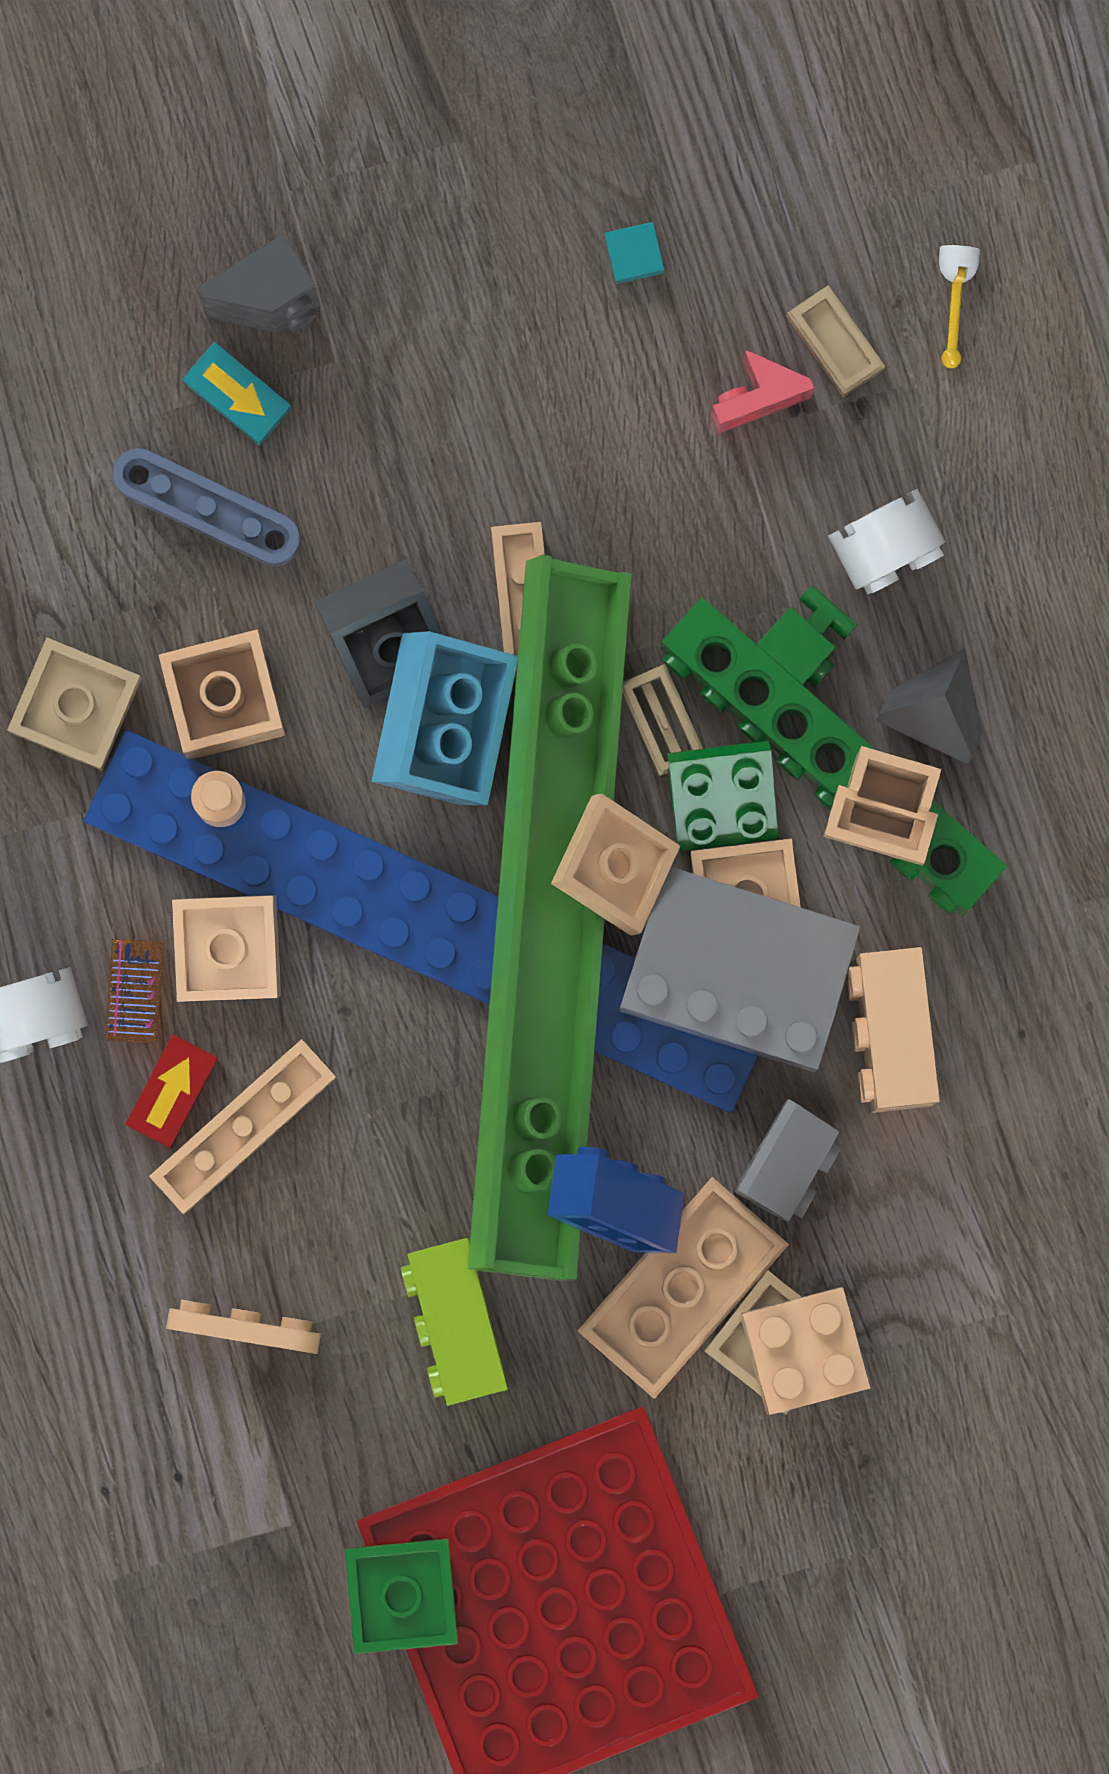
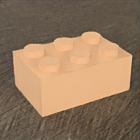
M922 947L859 954L853 961L854 967H849V971H847L846 988L848 1000L858 1001L859 1018H855V1021L851 1022L854 1051H863L865 1069L857 1072L860 1102H869L870 1113L931 1107L940 1102Z

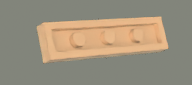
M301 1039L149 1177L181 1213L185 1215L337 1077Z

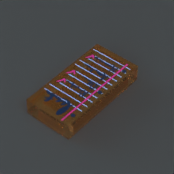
M112 939L105 1041L157 1044L164 954L163 942Z

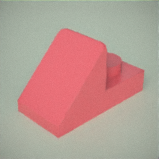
M745 351L743 362L754 390L747 392L746 387L741 386L718 396L719 403L712 407L711 417L718 434L811 399L814 386L810 378L752 352Z

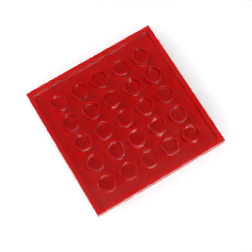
M644 1406L356 1520L365 1546L449 1538L458 1644L406 1649V1652L454 1774H569L759 1697Z

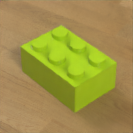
M469 1238L408 1253L410 1264L401 1267L408 1297L418 1295L423 1315L414 1317L421 1347L431 1345L436 1365L427 1368L432 1391L435 1398L445 1396L447 1406L508 1390L478 1270L468 1269Z

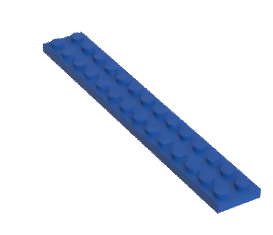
M125 729L83 820L85 824L243 895H276L277 910L490 1005L498 896L240 780L237 781L246 797V806L242 816L234 824L226 827L211 826L205 823L195 811L191 801V792L199 777L205 773L217 770L193 759H187L182 754ZM603 944L594 1052L732 1114L758 1055L620 1012V1006L635 958Z

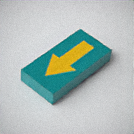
M215 342L182 379L188 388L258 446H261L292 409L287 401Z

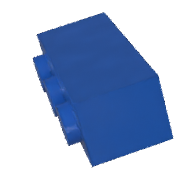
M594 1147L578 1148V1154H556L547 1216L633 1253H676L685 1193L666 1185V1178L663 1176L637 1172L638 1165L634 1163L609 1159V1152Z

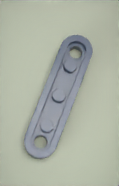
M134 448L121 454L114 464L113 479L119 492L124 497L268 566H282L293 560L299 551L300 535L295 523L290 518L146 449ZM144 469L149 472V478L144 484L136 485L131 482V475L135 470ZM277 533L285 538V542L280 549L272 550L266 546V540L271 534Z

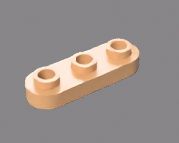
M181 1300L180 1309L169 1308L166 1329L318 1354L321 1333L311 1332L312 1321L282 1317L281 1326L260 1323L262 1313L235 1308L231 1309L230 1318L210 1315L211 1304Z

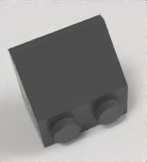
M283 234L197 287L204 312L209 319L276 334L283 332L287 328L291 332L302 329L316 318L314 311L321 308L314 281Z
M406 559L314 601L331 641L364 708L389 697L402 633L430 631L442 635L425 594Z

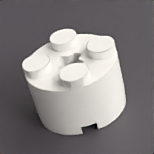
M918 488L906 494L910 504L906 505L901 497L845 526L844 528L848 534L846 538L843 539L839 530L828 535L856 590L864 587L867 594L874 593L899 580L895 570L909 564L913 571L944 556L939 546L946 543Z
M71 967L59 970L61 977L59 981H55L53 972L0 987V1063L29 1055L34 1052L32 1043L47 1039L49 1048H53L83 1038L81 1028L88 1026Z

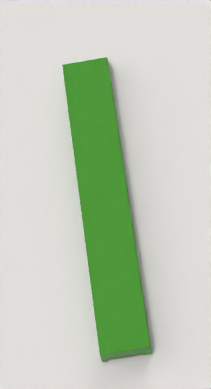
M540 555L527 560L525 566L468 1269L564 1281L577 1279L580 1230L547 1216L556 1154H578V1148L587 1147L605 919L552 885L551 882L591 796L602 793L614 801L631 573H617L552 559V556Z

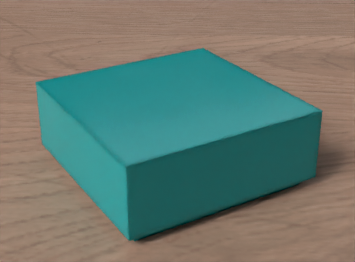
M653 222L604 233L615 285L664 274L663 261Z

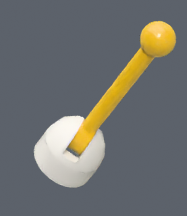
M945 245L940 246L939 250L940 272L952 283L947 350L943 352L941 357L943 365L947 368H956L961 362V354L957 350L962 283L972 279L977 271L980 249L975 247Z

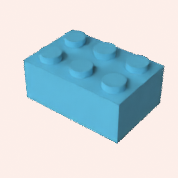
M430 631L402 633L371 782L458 805H488L519 656Z

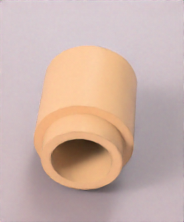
M223 771L205 773L197 779L192 788V805L199 817L211 826L226 827L232 825L240 819L245 810L246 797L239 782L229 773Z

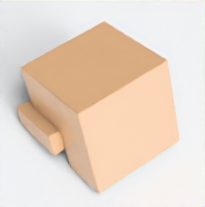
M861 746L856 755L847 787L840 785L837 787L823 837L923 866L938 814L929 812L941 769Z

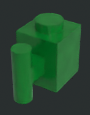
M811 585L799 599L813 612L806 621L790 607L757 645L803 686L809 682L816 688L835 666L829 658L833 655L836 647L823 634L830 627L845 640L858 624L815 586Z

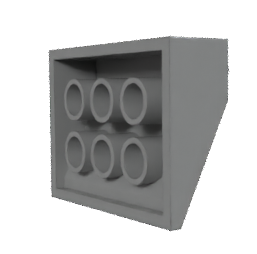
M671 867L649 915L619 1011L815 1073L819 1068L834 1020L860 926Z

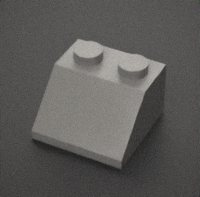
M788 1099L781 1106L733 1193L786 1223L790 1221L793 1214L802 1218L817 1192L809 1187L818 1169L826 1174L828 1173L842 1148L834 1143L839 1131Z

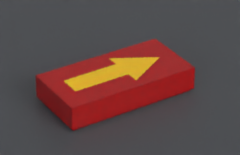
M172 1034L125 1125L172 1149L219 1058Z

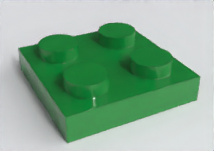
M449 1538L345 1548L354 1654L458 1644Z

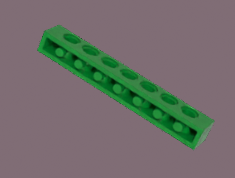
M703 597L697 601L661 641L660 649L666 654L662 658L663 663L681 679L684 680L690 675L704 687L700 695L718 712L723 713L727 708L742 722L737 727L753 743L769 741L770 747L779 754L775 760L777 764L796 780H799L802 775L818 788L813 795L831 811L837 787L839 785L847 787L856 755L861 746L870 749L874 748ZM711 648L721 649L728 655L730 664L721 672L709 671L702 664V654ZM750 681L758 682L765 687L767 700L757 706L748 705L741 699L739 688ZM785 715H795L803 721L805 733L798 739H787L779 733L777 721ZM824 748L836 750L843 759L842 769L835 773L822 771L816 764V753ZM932 801L929 812L938 814L923 866L895 857L889 862L908 880L913 881L916 877H919L932 889L928 897L944 912L951 915L956 910L960 915L964 916L1008 866L937 803ZM936 849L951 851L957 860L955 872L948 875L936 872L930 863L931 853Z

